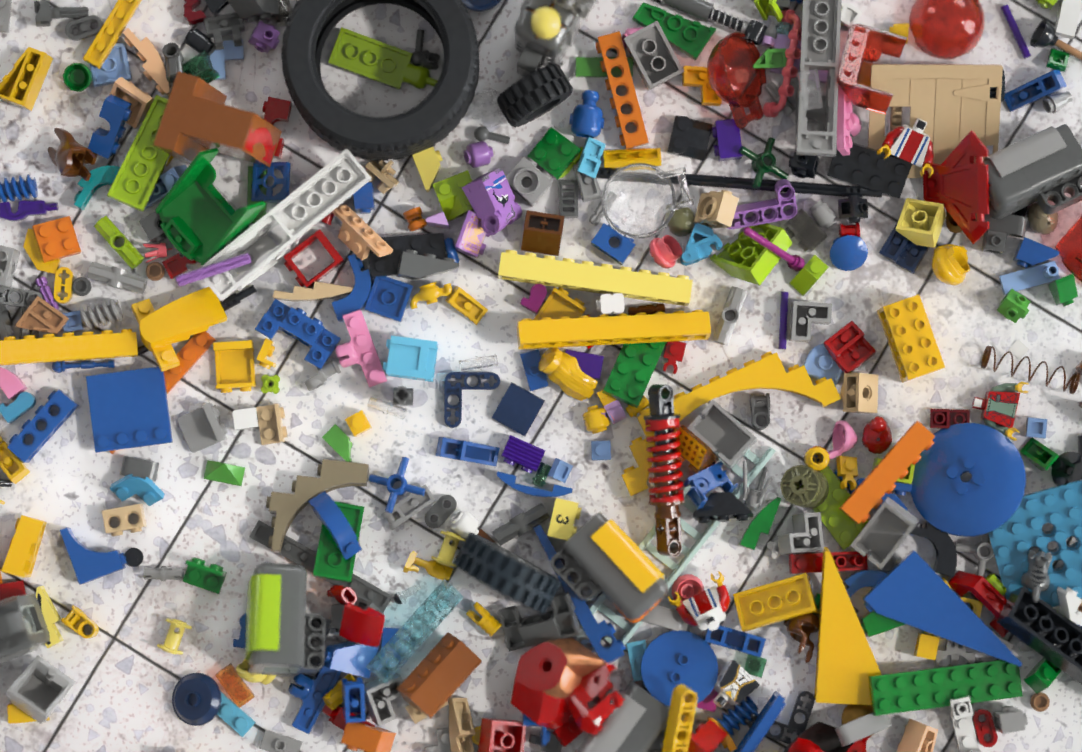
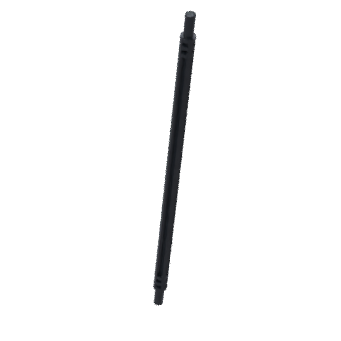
M599 167L596 175L598 179L775 191V184L778 181L762 179L760 188L755 189L752 187L754 182L752 178ZM789 181L795 193L843 197L859 195V198H863V196L882 197V191L863 189L861 186ZM784 187L780 192H787L789 188Z

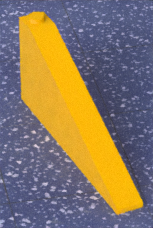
M823 547L814 698L816 703L872 705L869 676L882 674L828 547Z

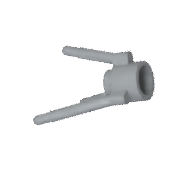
M746 460L743 461L742 499L745 500V505L759 508L772 478L768 477L761 492L767 472V467H764L757 490L750 489L747 492Z

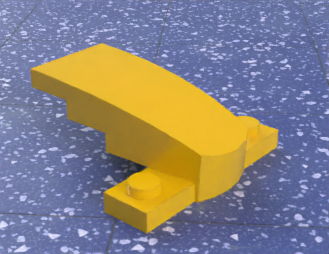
M210 287L181 297L156 311L150 299L131 304V309L139 324L141 340L150 352L152 351L161 372L177 367L180 364L171 344L188 340L190 335L207 331L210 326L227 321L223 307L217 295Z

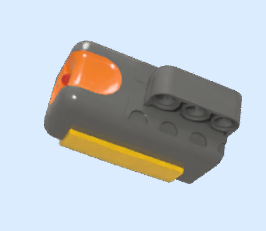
M601 512L594 515L563 544L562 549L551 559V566L555 573L582 601L589 602L602 592L631 623L641 621L668 594L664 574L612 519L608 520ZM563 559L565 561L564 567L556 568V560ZM571 573L578 575V580L574 583L568 581V576ZM585 587L592 590L588 597L581 595V590Z

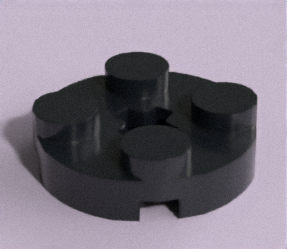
M1076 452L1061 454L1051 465L1052 479L1057 486L1082 480V456ZM1070 467L1074 468V470L1071 471V475L1067 474V470Z

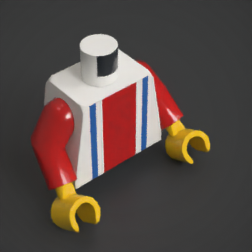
M917 118L913 128L906 124L895 128L886 135L882 147L876 152L877 155L884 151L885 157L883 159L892 154L918 167L923 165L924 167L921 169L920 175L923 176L924 170L929 173L928 178H930L933 174L934 151L933 142L930 140L929 135L923 133L927 122Z
M718 571L720 577L716 580L712 573L710 575L711 580L718 587L713 586L682 601L683 604L680 603L681 598L677 592H675V595L678 597L676 600H671L668 596L670 604L677 607L676 611L685 623L698 626L701 630L707 628L709 630H716L719 627V622L725 620V612L730 604V597L726 585L722 583L724 575L720 571Z

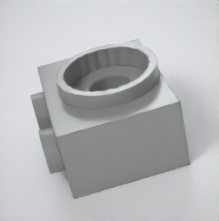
M523 157L509 172L506 179L511 189L533 207L552 185L553 181L550 180L552 178L551 175L545 170L541 172L536 168L537 163L530 157L528 159ZM524 179H530L532 185L525 188L521 182Z
M0 245V286L11 287L20 252L14 248Z

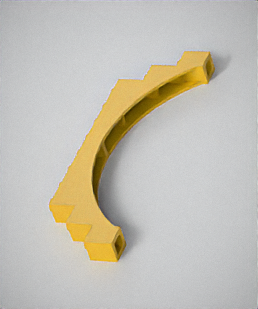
M770 351L761 355L762 359L757 362L752 359L743 364L744 368L737 370L735 367L726 372L727 375L722 378L718 375L709 379V384L705 386L698 384L691 388L692 392L685 394L683 391L675 395L673 402L674 413L681 415V422L687 415L705 403L723 395L742 390L776 389L792 392L820 403L822 408L840 400L841 397L832 378L827 380L826 377L815 381L816 385L814 386L804 365L799 367L796 364L788 368L789 372L786 373L777 352L772 354ZM646 408L639 412L640 416L637 417V420L645 437L654 436V432H647L645 430L647 426H650L645 425L644 416L650 415L649 408ZM642 437L632 440V445L629 446L638 468H635L633 465L624 469L625 474L621 475L630 496L648 489V468L653 463H648L647 458L653 457V452H647L646 448L655 446V442H647L646 438L642 439Z

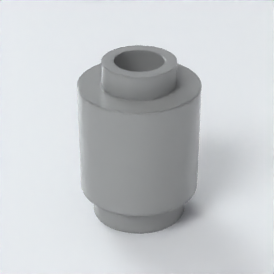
M822 200L809 208L812 212V217L821 228L825 226L828 229L836 223L834 220L836 215L827 203H823Z

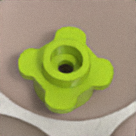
M263 375L261 377L263 381L262 393H279L280 377L278 375Z

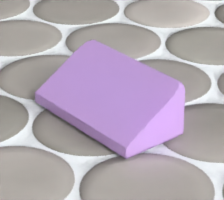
M444 212L426 218L429 227L450 229Z

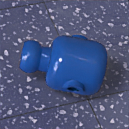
M584 90L581 94L583 103L575 106L573 109V113L570 114L569 125H571V132L576 136L596 138L599 136L601 129H603L605 119L603 118L602 110L596 106V102L599 100V93Z

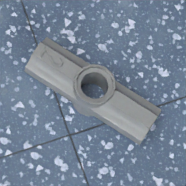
M96 262L91 263L87 275L88 278L107 283L106 285L122 290L124 288L139 294L144 293L148 280L145 277L128 273L129 271L114 266L108 267Z
M731 287L713 335V341L728 346L747 291L738 287ZM732 311L735 319L733 321L726 320L725 312Z

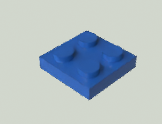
M386 276L375 277L364 310L401 322L413 285Z

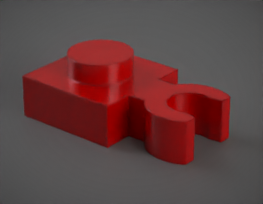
M179 253L162 262L171 279L189 271L186 265L198 263L195 260H189L185 256L181 257Z
M679 341L667 342L663 358L668 359V362L664 364L663 372H666L667 366L671 365L674 368L673 374L677 373L676 361L682 362L687 343Z

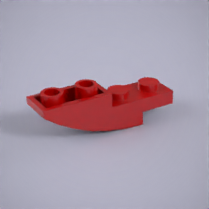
M857 551L830 552L838 571L868 570L867 554L863 556ZM823 553L789 554L790 574L822 572Z

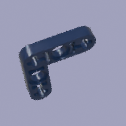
M451 372L447 374L444 385V420L446 425L450 428H456L461 424L462 390H495L500 385L499 376L493 372ZM461 375H465V387H461L462 383H455V386H451V383H448V379H451L452 376H455L456 379H462ZM480 375H484L483 380H488L490 376H493L497 383H494L492 387L489 383H483L484 387H480ZM476 376L478 379L477 385L469 386L467 384L468 377ZM450 395H456L459 398V402L454 406L448 403ZM447 408H459V412L455 411V417L459 418V420L455 421L454 425L451 424V421L447 420L451 417V411L447 412Z

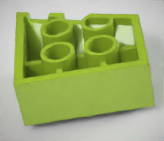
M768 223L749 226L750 229L785 252L792 244L784 228ZM743 231L738 234V239L733 243H727L723 246L724 250L721 253L710 257L712 262L732 277L759 286L781 259L745 235Z

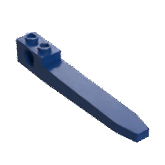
M538 525L534 530L551 563L552 557L557 552L541 525ZM561 559L556 560V568L564 567ZM557 575L565 593H569L575 606V613L598 656L609 664L625 655L623 650L626 648L621 639L616 640L613 634L616 631L611 622L607 624L603 620L597 623L586 602L582 601ZM569 575V576H568V581L571 582V583H574L573 580H572V578H571L570 575ZM609 637L612 640V644L609 647H603L601 645L603 638Z

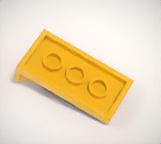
M804 573L733 594L742 631L746 632L812 612L816 615L819 614L810 585V576Z

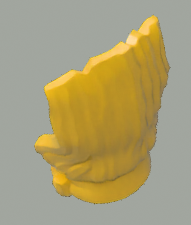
M548 348L540 358L539 371L547 374V377L557 384L566 395L580 401L589 399L593 395V390L596 388L598 381L580 369L574 356H570L559 350V348Z

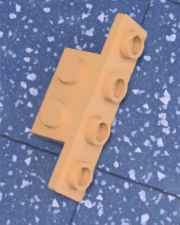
M347 204L340 205L332 211L343 222L338 238L360 260L367 259L370 250L378 257L393 252V249Z

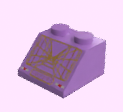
M468 211L455 248L458 252L478 259L479 254L483 255L486 244H483L485 237L490 235L484 232L481 225L482 219L478 218L476 213Z

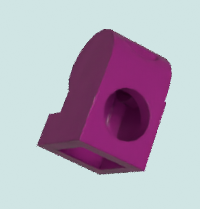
M542 284L533 285L530 290L529 299L523 297L520 305L537 314L547 296L545 286Z

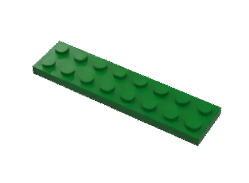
M1003 660L869 676L874 716L950 706V700L966 696L970 697L971 703L1023 697L1019 666Z

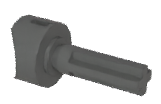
M34 1V11L37 14L35 16L36 27H50L52 18H80L89 16L88 7H55L51 9L49 1Z

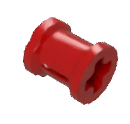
M840 223L839 237L846 235L860 237L859 223H855V225H843V223Z

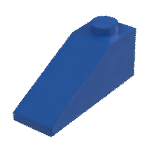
M1052 70L1005 93L1004 100L1009 111L1012 112L1047 95H1051L1067 87L1060 70Z

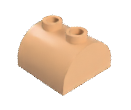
M123 77L115 81L109 94L132 103L130 108L132 114L126 123L135 129L144 120L154 100L148 93L143 92Z

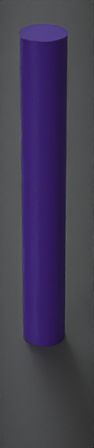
M1008 4L1002 6L1001 10L1024 59L1031 56Z
M781 292L779 349L782 350L786 349L789 292Z

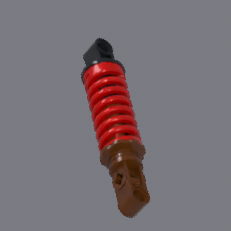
M653 384L648 390L650 415L644 416L645 425H650L645 430L647 432H654V436L646 437V441L655 442V446L646 448L647 452H653V457L647 458L648 463H653V467L648 468V473H654V477L648 479L649 483H654V488L649 489L651 494L649 495L648 503L656 508L654 518H656L655 530L658 553L664 556L677 557L682 551L681 512L679 511V505L685 503L683 489L678 490L683 486V482L679 480L683 472L677 469L682 466V461L676 459L682 454L679 449H676L681 445V441L676 438L681 434L680 430L677 429L680 428L681 415L674 413V392L670 385Z

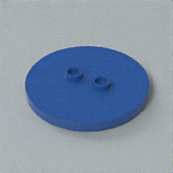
M670 631L655 638L645 650L641 660V678L647 692L667 707H670L672 692L679 684L686 685L697 694V705L711 693L716 684L718 662L711 646L700 636L688 631Z

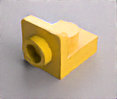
M265 338L257 360L260 361L259 365L270 369L272 366L275 368L277 364L267 360V357H271L275 350L274 342Z

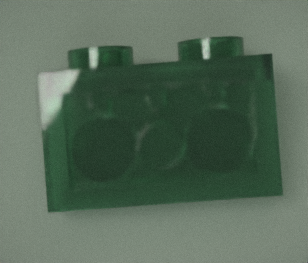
M206 51L201 52L183 64V73L197 76L208 84L219 77V73L213 69L210 56Z

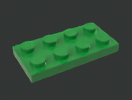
M666 342L623 344L602 393L638 408Z
M335 502L353 529L358 541L364 507ZM322 523L313 577L351 583L356 554L345 560L331 534Z

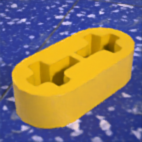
M66 267L59 268L55 274L54 298L61 304L70 302L73 294L74 274ZM64 271L69 275V278L65 279V284H63V279L60 277V274H63ZM63 287H65V293L68 294L67 297H64V300L58 296L59 293H62Z

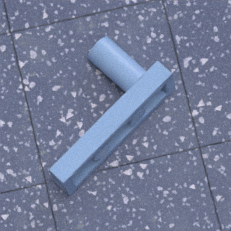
M1055 261L1001 275L999 280L1003 294L1006 295L1011 288L1015 291H1020L1056 281L1060 277L1059 269Z

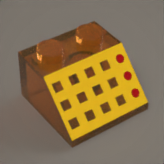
M683 424L680 426L681 434L676 438L681 441V445L676 449H679L682 454L678 459L682 462L686 460L689 463L688 467L695 474L714 465L719 458L713 450Z

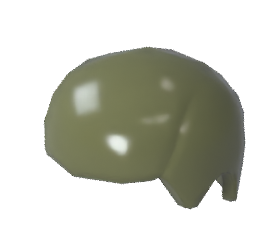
M675 206L668 212L667 224L672 234L681 237L692 233L696 223L693 222L695 215L690 208Z

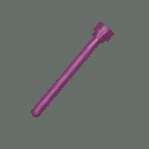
M749 227L743 229L745 235L787 261L788 267L793 271L798 272L804 267L805 261L799 255L788 254Z

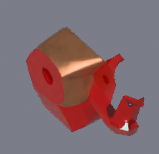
M572 637L544 642L520 656L510 704L538 725L555 729L564 725L573 716L580 730L596 735L603 729L601 724L616 708L621 707L625 699L615 690L593 709H588L587 703L606 686L611 672L617 668L612 664L606 663Z

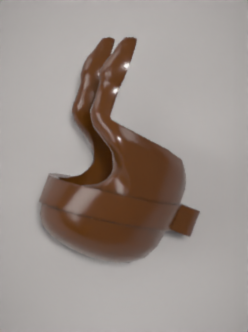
M813 612L785 620L783 623L787 626L786 629L790 632V636L800 643L798 654L804 650L806 645L809 646L805 663H809L812 659L815 647L814 643L810 640V634L817 632L819 629V618Z

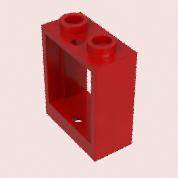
M320 229L284 256L286 260L284 265L290 272L294 270L298 275L295 278L301 287L306 286L307 288L312 287L315 281L318 282L344 262L343 258ZM319 240L334 259V262L308 281L292 259Z

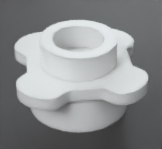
M778 538L776 541H769L767 543V548L770 549L773 559H778L781 556L779 555V550L776 549Z

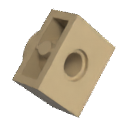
M727 190L701 193L693 222L703 224L712 229L731 227L739 198L733 196L732 192Z
M844 373V383L841 387L843 412L877 413L878 375Z

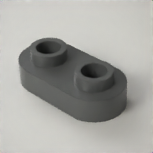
M90 15L69 22L65 27V33L70 40L79 41L97 35L103 26V22L98 16ZM93 23H97L95 29H91ZM79 29V33L74 35L73 30Z
M451 495L441 496L425 514L426 525L430 528L440 527L455 511L457 507L455 498ZM445 501H450L451 506L449 508L443 506ZM432 515H436L438 517V520L436 522H432L430 520Z

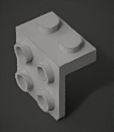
M210 402L202 405L203 407L179 417L177 420L187 445L193 453L227 439L225 435L228 433L224 423H220L218 418L220 416L219 410L216 405L213 406Z

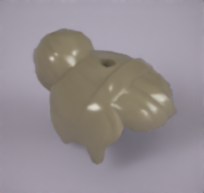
M1037 202L1029 206L1027 211L1029 227L1034 232L1042 233L1043 235L1054 232L1058 224V213L1056 212L1051 215L1044 213Z

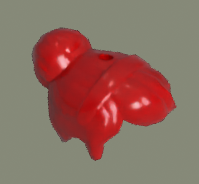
M877 416L867 423L863 429L862 444L868 448L869 452L882 454L891 445V431L885 419Z

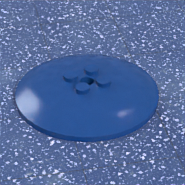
M977 423L954 424L950 428H943L934 433V444L927 451L924 449L919 454L922 457L915 464L910 492L912 500L922 517L938 530L962 537L983 535L1006 523L1018 509L1026 487L1024 463L1015 445L996 429ZM970 473L972 475L971 480L963 482L961 480L962 474Z

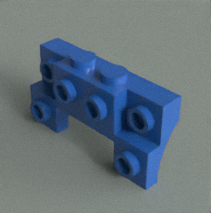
M275 299L267 313L263 315L256 326L255 331L272 340L280 328L282 332L310 348L304 360L321 370L340 343L341 338L322 326L323 322L315 317L311 319L306 316L307 313L298 307L297 309L290 308Z

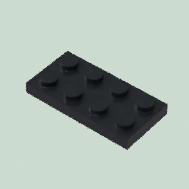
M853 142L852 148H850V155L842 156L836 147V156L832 158L827 176L871 190L882 191L883 194L900 199L912 163L893 155L883 159L885 157L884 152L877 155V150Z
M444 233L381 237L393 249V252L378 257L370 250V276L397 275L400 254L406 252V250L417 251V255L422 256L433 254L436 255V259L443 260L446 257Z

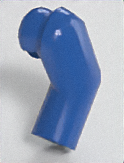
M446 238L444 242L448 258L455 259V262L459 263L453 238Z

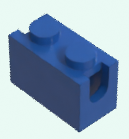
M361 677L356 678L355 682L347 681L346 678L342 679L343 717L346 723L365 722L364 683ZM356 712H357V715H356V716H351V715H350V713H356Z

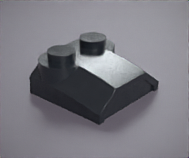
M675 115L667 153L704 162L712 124L690 119L686 116Z

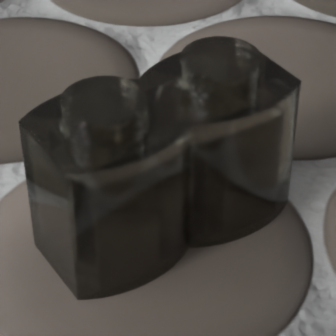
M802 208L784 224L787 235L791 239L793 237L799 242L797 245L803 252L811 253L828 237Z

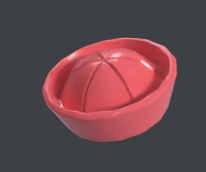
M692 574L682 575L673 583L672 597L676 600L678 597L675 595V592H677L681 598L680 603L683 604L682 601L704 591L703 583Z

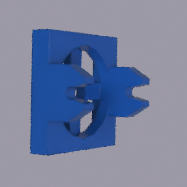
M272 162L270 167L253 163L251 201L280 203L288 197L291 163ZM267 169V174L263 179H260L262 173ZM278 169L281 171L283 178H277L274 175V170ZM269 176L274 178V184L271 187L266 185V179ZM283 184L280 192L273 196V188L276 185ZM259 185L267 188L266 195L261 192Z

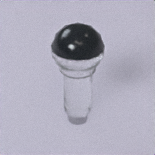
M417 584L405 591L396 592L393 596L395 603L403 604L408 597L417 593L421 587Z

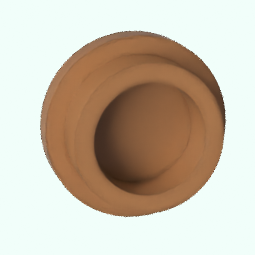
M152 262L146 267V275L152 281H159L165 275V268L159 262Z
M1039 692L1032 695L1030 704L1034 710L1042 712L1049 707L1050 699L1045 693Z

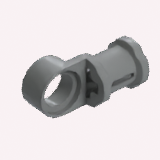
M331 358V361L324 364L321 370L318 369L319 374L304 383L307 389L312 391L323 385L328 377L335 373H341V370L335 359Z

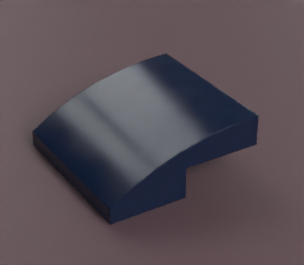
M896 224L879 254L914 274L930 247L914 244L896 231Z
M511 382L492 418L526 436L545 400Z

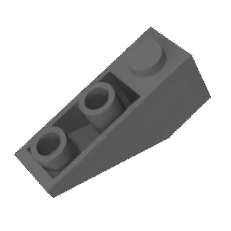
M406 250V252L400 254L396 277L418 280L455 270L459 267V263H456L455 259L444 257L441 260L436 259V255L433 254L422 256L417 255V251Z

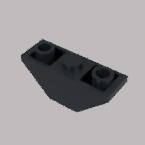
M731 492L711 493L707 497L708 500L705 505L693 513V518L699 523H710V520L728 522L729 519L737 518V521H747L748 518L753 517V512Z

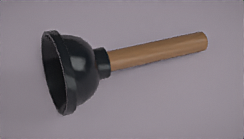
M1047 19L1042 20L1032 35L1030 46L1042 48L1048 45L1056 46L1082 60V52L1059 40L1050 21Z

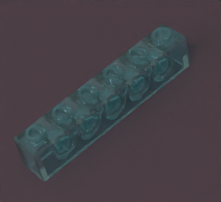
M443 580L370 661L366 668L380 681L387 684L464 597L451 584Z

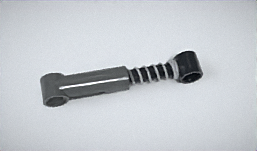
M653 0L660 4L669 5L705 22L707 19H710L711 22L720 23L723 27H728L729 30L738 31L741 35H744V40L754 45H761L768 29L766 25L758 21H741L739 17L734 18L733 15H727L726 12L723 13L720 9L716 10L714 9V4L705 0Z

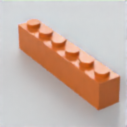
M915 421L839 509L856 524L864 523L870 517L869 511L873 507L875 509L878 508L883 502V499H881L885 493L890 494L896 487L894 483L898 478L902 480L909 472L907 468L911 464L915 465L922 456L919 454L924 449L927 451L934 444L933 438L935 435L919 421Z

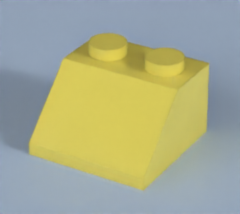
M906 198L896 231L916 245L935 248L946 218L944 204Z

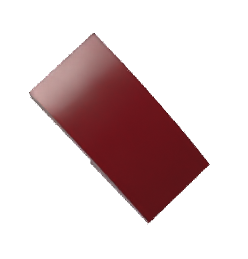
M930 409V428L943 429L950 428L954 424L970 423V410Z

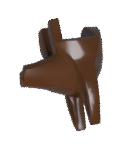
M55 128L54 132L60 140V145L57 151L52 147H48L47 151L52 162L58 167L61 175L67 177L81 176L85 181H89L91 173L84 165L88 163L94 165L97 154L76 142L67 130Z

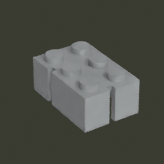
M712 400L702 411V415L705 418L702 420V417L698 415L687 429L715 455L719 453L718 458L732 469L756 443L757 438L716 401Z
M887 497L850 546L863 556L870 549L872 553L868 560L882 569L919 520L891 498Z

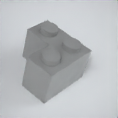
M793 301L791 303L789 341H811L812 324L829 325L831 323L832 304Z
M821 513L793 515L794 533L778 536L779 555L823 551L824 541Z
M395 671L364 684L365 703L372 722L378 726L396 719L390 701L401 696L397 688L401 685L403 679Z

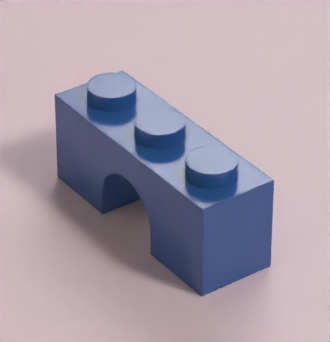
M112 94L104 100L99 117L108 121L110 131L99 127L93 132L88 149L107 159L113 154H117L120 148V144H118L119 139L124 136L126 131L124 127L125 122L130 119L132 111H130L132 103Z
M721 625L716 630H709L707 628L704 636L705 642L761 657L766 640L765 638Z

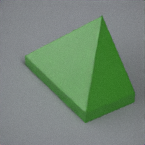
M207 460L204 479L242 486L245 467Z

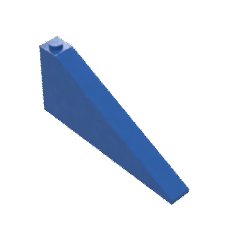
M915 551L907 554L862 598L865 602L863 606L870 613L874 611L882 616L1016 666L1023 664Z

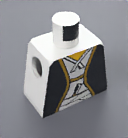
M729 660L725 663L717 677L713 689L718 695L713 702L719 708H722L727 702L730 705H737L758 688L760 684L735 660Z

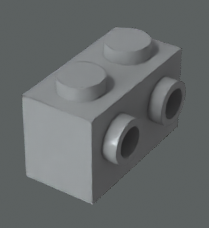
M1005 706L1001 707L1002 711L993 712L997 732L1005 734L1026 730L1025 725H1028L1026 713L1023 714V711L1017 709V707Z

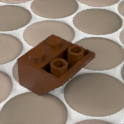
M527 210L521 251L559 256L565 216Z

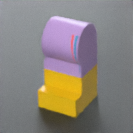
M603 390L596 393L612 424L627 418L618 399L602 393Z

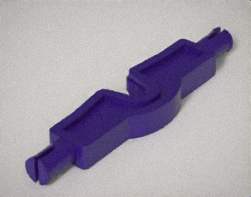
M44 200L19 201L16 213H12L9 202L0 203V218L9 221H21L28 216L46 215L47 211L58 210V202L46 203Z

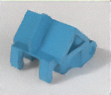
M700 223L695 224L685 252L680 258L682 265L688 266L708 258V255L713 251L710 245H715L718 251L722 248L723 244L717 234H714L712 228Z

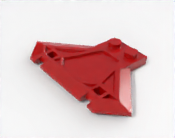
M973 130L966 135L942 164H932L933 174L930 178H928V171L924 170L923 196L924 201L944 204V208L972 244H975L989 229V222L984 221V214H989L988 164L983 163V157H988V149Z

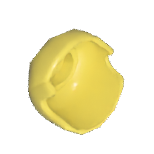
M541 7L532 14L531 29L538 38L550 39L560 31V16L555 9Z

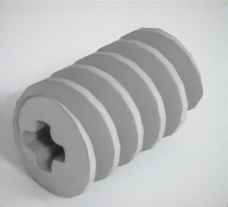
M110 299L108 306L102 301L101 308L95 303L93 310L90 305H87L86 312L80 307V316L85 329L87 326L89 330H92L93 324L99 328L101 322L104 326H107L108 320L111 324H114L115 318L119 322L123 320L118 300L115 304Z

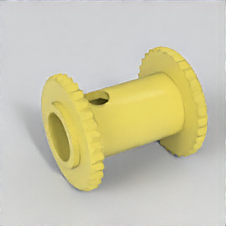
M440 531L441 534L445 535L438 557L432 556L431 558L436 560L437 563L456 567L452 561L460 540L465 542L466 539L449 531Z
M167 618L166 621L171 624L164 645L157 644V647L168 653L182 655L183 651L178 649L185 628L192 629V626L174 618ZM179 628V631L174 632V629Z

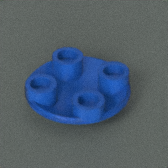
M854 235L836 238L830 249V259L833 265L843 271L858 269L865 263L868 256L866 243L861 237Z

